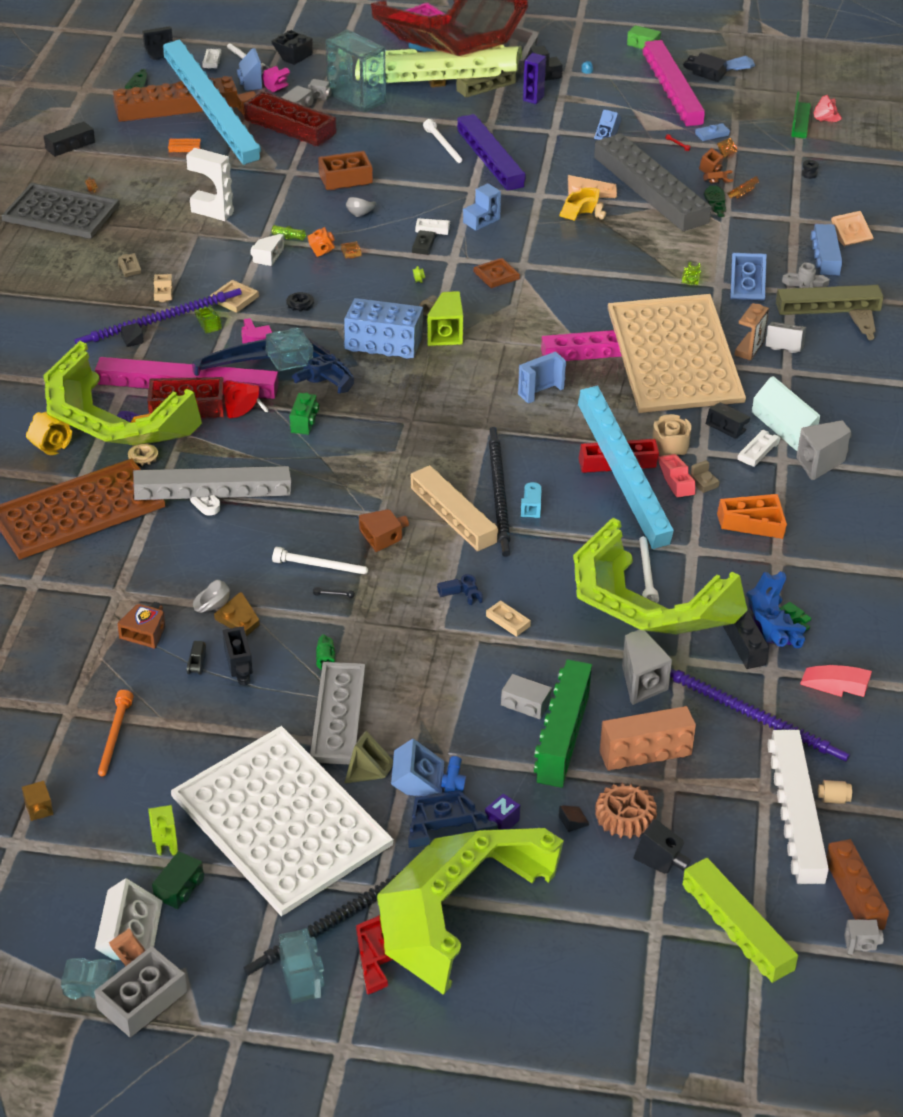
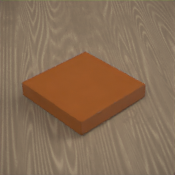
M503 258L474 267V273L490 288L520 279V274Z

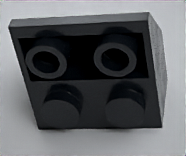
M288 30L272 40V45L282 60L292 65L313 55L312 38L297 33L294 30Z

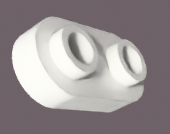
M214 495L210 496V498L208 496L190 498L191 503L205 515H215L220 511V501Z

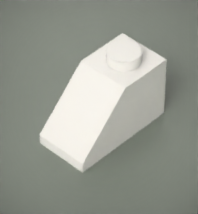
M283 234L259 239L251 248L253 262L272 266L284 249Z

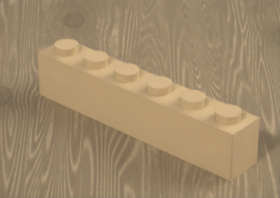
M429 465L411 473V489L472 547L480 551L497 543V526L486 518L484 513L474 507L473 503L469 502L449 481H446L438 471H435Z

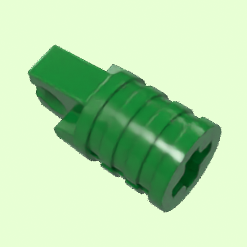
M324 634L318 639L316 648V665L320 670H322L323 662H335L333 639Z

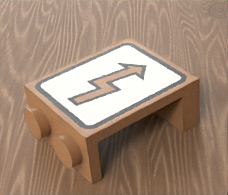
M752 303L741 317L739 324L751 327L752 331L747 333L735 349V356L751 361L763 345L769 312L768 307Z

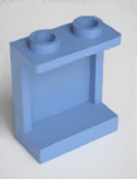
M555 351L519 365L518 395L529 404L534 402L536 392L552 386L563 390L566 367L565 359Z

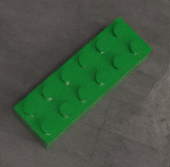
M567 659L565 667L560 668L558 676L560 683L556 682L554 688V695L556 696L555 698L551 697L549 710L551 713H546L544 722L546 729L541 730L539 739L541 745H537L534 757L538 758L534 765V773H537V783L563 788L590 695L592 664Z

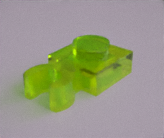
M688 262V267L684 268L682 283L690 285L699 284L701 276L700 263L697 266H692L691 262Z

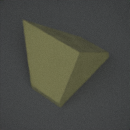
M367 731L362 734L353 748L345 783L383 779L393 767V759Z

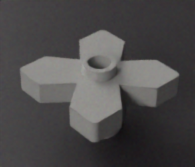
M803 263L798 270V274L789 272L783 275L782 282L788 286L814 288L829 286L830 279L824 275H815L816 269L812 263Z

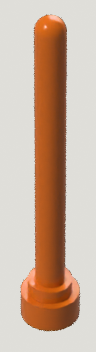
M119 690L115 698L117 710L98 769V775L101 777L107 774L125 710L132 705L134 699L133 693L128 690Z

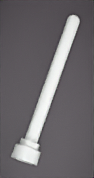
M230 43L227 45L229 50L242 59L246 56L244 52ZM261 63V76L264 70L269 69L264 63Z
M432 119L426 120L423 128L438 139L457 163H461L463 159L437 130L436 123Z
M642 536L639 539L645 590L642 596L658 603L659 594L653 588L648 541L646 537Z
M275 547L272 557L273 562L280 564L292 561L359 574L368 573V568L365 566L288 553L282 547Z

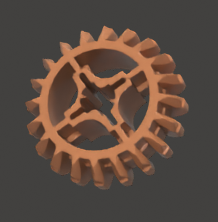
M621 783L619 787L613 784L611 789L605 788L604 793H600L595 806V815L599 825L603 826L604 831L610 830L612 836L619 834L620 839L623 835L628 836L629 839H631L632 835L639 838L652 820L657 817V806L653 796L648 794V790L642 791L641 786L633 787L632 783L629 786Z

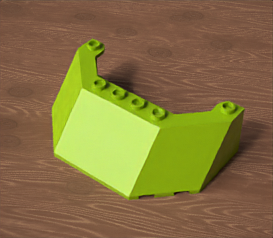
M79 341L44 374L47 414L105 442L127 445L150 444L190 436L202 424L195 394L188 389L184 391L185 394L182 396H177L176 392L173 391L148 417L135 419L136 422L133 423L94 406L92 389L99 383L100 378L96 372L91 370L88 361L89 355L86 352L88 346L82 341Z
M615 518L610 519L573 555L577 598L640 630L681 634L735 624L747 611L740 575L734 572L729 574L728 579H721L719 575H716L690 602L674 605L675 608L668 609L626 589L624 571L632 564L633 558L631 553L623 548L621 540L623 535L622 531L619 530L622 527L621 522Z
M545 828L482 830L435 838L430 845L425 847L377 894L385 954L444 995L451 988L452 981L449 978L453 959L460 952L461 944L458 938L445 929L441 903L485 858L493 857L530 883H533L538 876L545 877V881L549 883L555 877L564 840Z

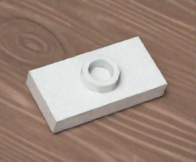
M220 49L206 50L202 63L203 68H218L221 58Z
M418 218L415 232L423 230L435 232V234L448 235L450 221Z

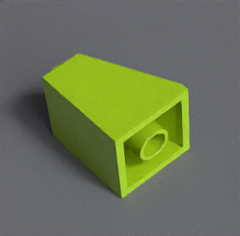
M460 291L442 292L427 315V345H462L463 311Z

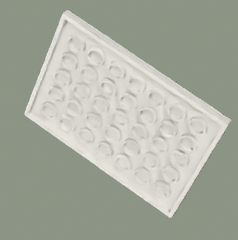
M282 726L171 790V796L281 916L393 845V838Z

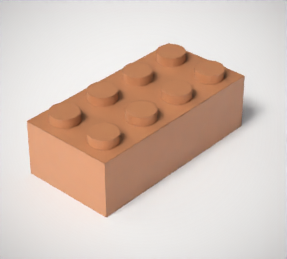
M687 706L602 721L600 754L607 771L692 755L696 724Z

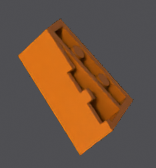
M778 494L720 499L717 516L721 529L783 539L787 523Z

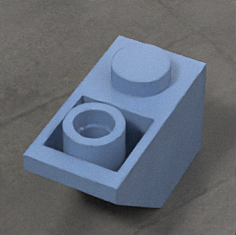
M603 110L594 139L601 140L602 138L617 134L622 119L620 115L616 112Z

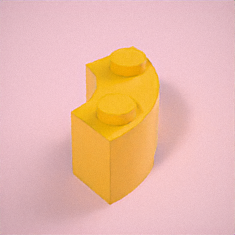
M581 188L580 191L572 192L567 197L559 216L575 221L576 217L581 213H592L598 202L600 189Z

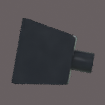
M655 818L644 831L633 857L636 861L663 874H667L673 865L685 871L691 862L690 858L680 853L684 845L683 839Z

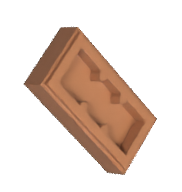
M130 928L108 942L125 966L146 951Z

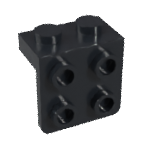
M171 26L143 30V44L150 59L159 60L164 58L163 44L173 42Z

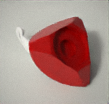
M227 380L224 383L227 417L236 418L246 414L256 402L268 413V408L258 399L259 386L246 382Z

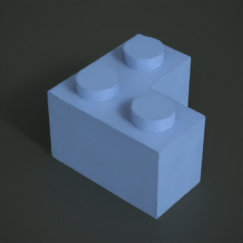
M488 183L477 188L475 203L463 209V223L477 231L499 220L501 191Z

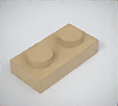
M501 600L486 610V617L516 637L531 626V620Z

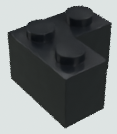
M544 45L530 47L529 56L532 53L546 56L545 81L562 78L563 65L557 57L549 58L550 53Z

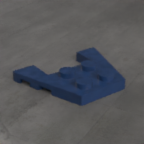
M460 790L415 797L408 846L413 848L430 845L427 830H438L448 826L458 827L466 823H472L475 831L498 830L497 823L494 821L490 822L487 819V814L483 811H478L475 808V804Z

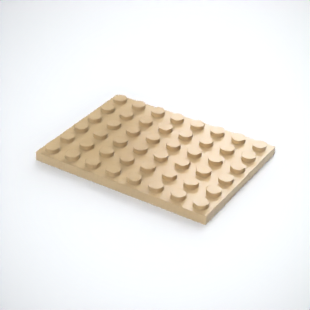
M711 294L608 303L609 315L639 413L714 406L719 402L723 404L745 403L746 396Z

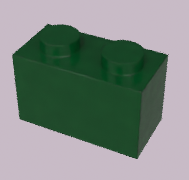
M178 851L152 883L153 895L162 900V903L179 909L183 902L188 901L194 888L200 885L204 879L205 874L202 861Z

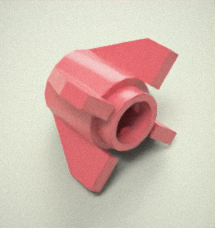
M825 95L820 99L814 112L816 120L821 122H837L842 119L839 112H837L835 98L830 99L828 95Z

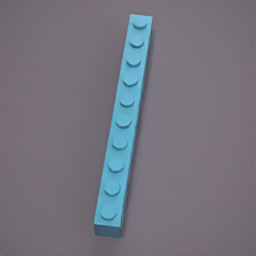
M598 386L580 390L578 406L651 548L655 549L670 545L674 530Z

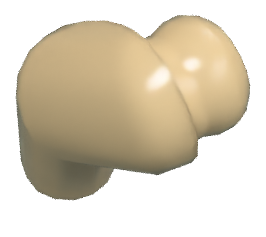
M602 202L597 203L595 206V217L601 220L606 215V212L602 211L604 208Z

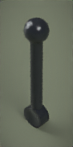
M319 587L313 589L314 595L331 594L348 596L349 598L355 596L352 590L343 592L321 590Z

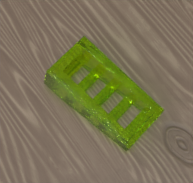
M211 306L194 310L195 316L206 333L222 329L220 317Z

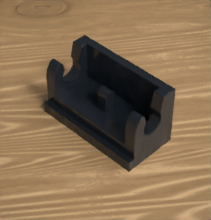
M719 402L709 408L705 424L737 439L738 436L747 430L743 426L750 422L751 417Z

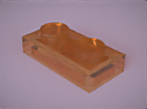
M755 176L727 194L729 198L734 196L739 198L746 194L745 190L748 192L754 189V185L760 181Z

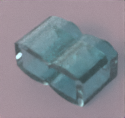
M81 958L68 959L61 981L63 995L72 999L86 996L96 999L94 991L118 973L116 962L105 959L93 961Z

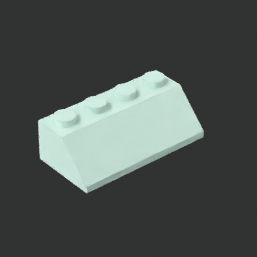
M774 376L770 377L753 400L752 413L796 451L798 449L801 428L819 425L820 415Z

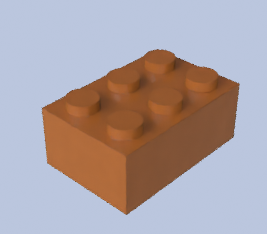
M365 151L318 157L319 175L326 190H335L336 188L343 187L350 188L357 185L364 186L373 183L372 165Z

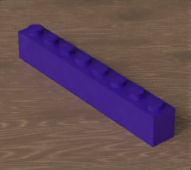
M475 114L458 117L457 131L507 191L523 188L524 181L526 180L525 172L521 170L519 165L506 152L505 148L500 145L499 141L494 138L487 127L483 125L481 120Z

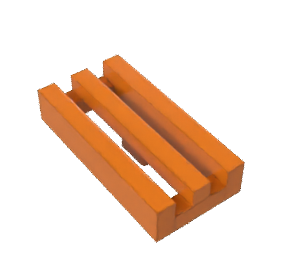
M169 139L168 150L169 152H190L194 148L200 149L201 141L200 139Z

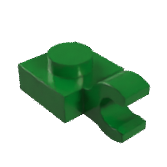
M788 602L779 608L780 610H785V614L790 615L794 624L799 623L805 626V631L810 629V626L806 623L811 621V617L796 605Z

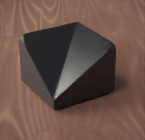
M138 323L121 327L122 339L127 347L144 343L143 332Z

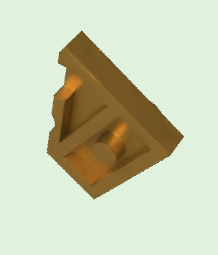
M241 592L214 613L215 620L229 628L243 626L246 637L260 626L259 618Z

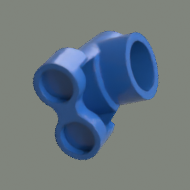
M452 756L449 759L447 774H443L441 787L445 788L444 793L458 790L463 793L466 776L459 775L462 762L460 757Z

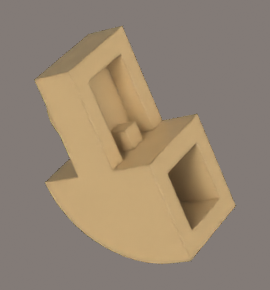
M154 274V301L167 302L168 300H173L172 274Z

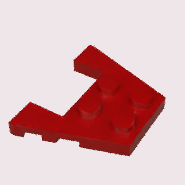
M380 915L356 925L365 988L368 995L388 986V980L379 965L393 960L385 954Z

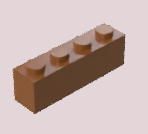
M848 839L829 843L826 855L828 868L855 920H877L878 929L884 930L889 910L852 840Z

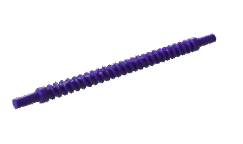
M240 288L225 293L218 292L217 295L213 294L212 297L209 295L208 298L204 297L203 300L199 298V301L194 300L193 303L190 301L189 304H180V307L176 305L175 308L171 307L170 310L166 308V311L161 310V313L157 311L156 314L152 313L151 316L147 314V317L142 316L141 319L138 317L137 320H128V323H119L118 326L114 324L113 327L109 326L108 329L104 328V330L99 329L98 332L96 330L92 331L89 335L74 339L75 345L79 341L84 343L90 341L97 342L100 338L104 339V337L109 338V335L112 337L114 334L118 335L121 332L122 326L138 323L142 328V325L147 326L148 323L151 325L152 322L157 323V320L161 322V319L166 320L167 317L170 319L171 316H180V313L184 315L185 312L189 313L190 310L194 312V309L199 310L200 307L203 309L204 306L208 307L209 304L213 306V303H223L226 299L242 295Z
M671 668L670 677L673 678V681L678 684L682 683V686L687 685L688 689L693 688V691L698 690L699 694L709 695V699L714 698L715 702L719 700L720 704L725 703L726 707L730 705V709L736 708V712L741 711L742 715L746 713L747 717L752 716V719H758L759 723L763 721V725L769 724V728L774 727V730H799V727L796 726L794 728L792 723L788 725L787 721L782 722L781 718L777 720L775 715L771 717V713L765 714V710L755 709L754 705L749 706L748 702L744 704L743 700L738 701L737 697L733 698L731 694L728 696L727 692L722 693L721 689L717 691L716 687L711 688L710 684L706 685V682L701 683L700 679L695 680L694 676L690 678L689 674L685 675V672L681 670L676 671ZM804 729L800 730L802 744L808 743L809 747L813 745V749L818 748V751L823 754L829 753L845 762L848 761L849 753L832 746L831 742L825 739L821 740V737L815 738V734L810 735V732L804 733Z

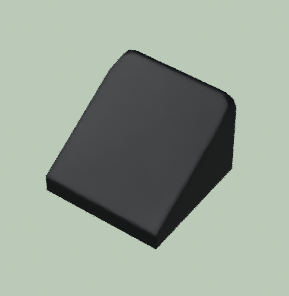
M559 806V818L568 832L589 826L588 820L579 807Z

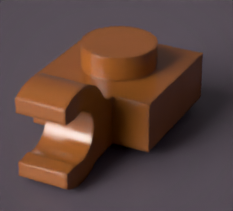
M732 170L704 174V181L718 183L722 179L725 183H730L733 179H728L727 174H731Z

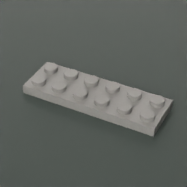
M323 662L310 755L318 763L350 764L353 748L358 739L365 664Z

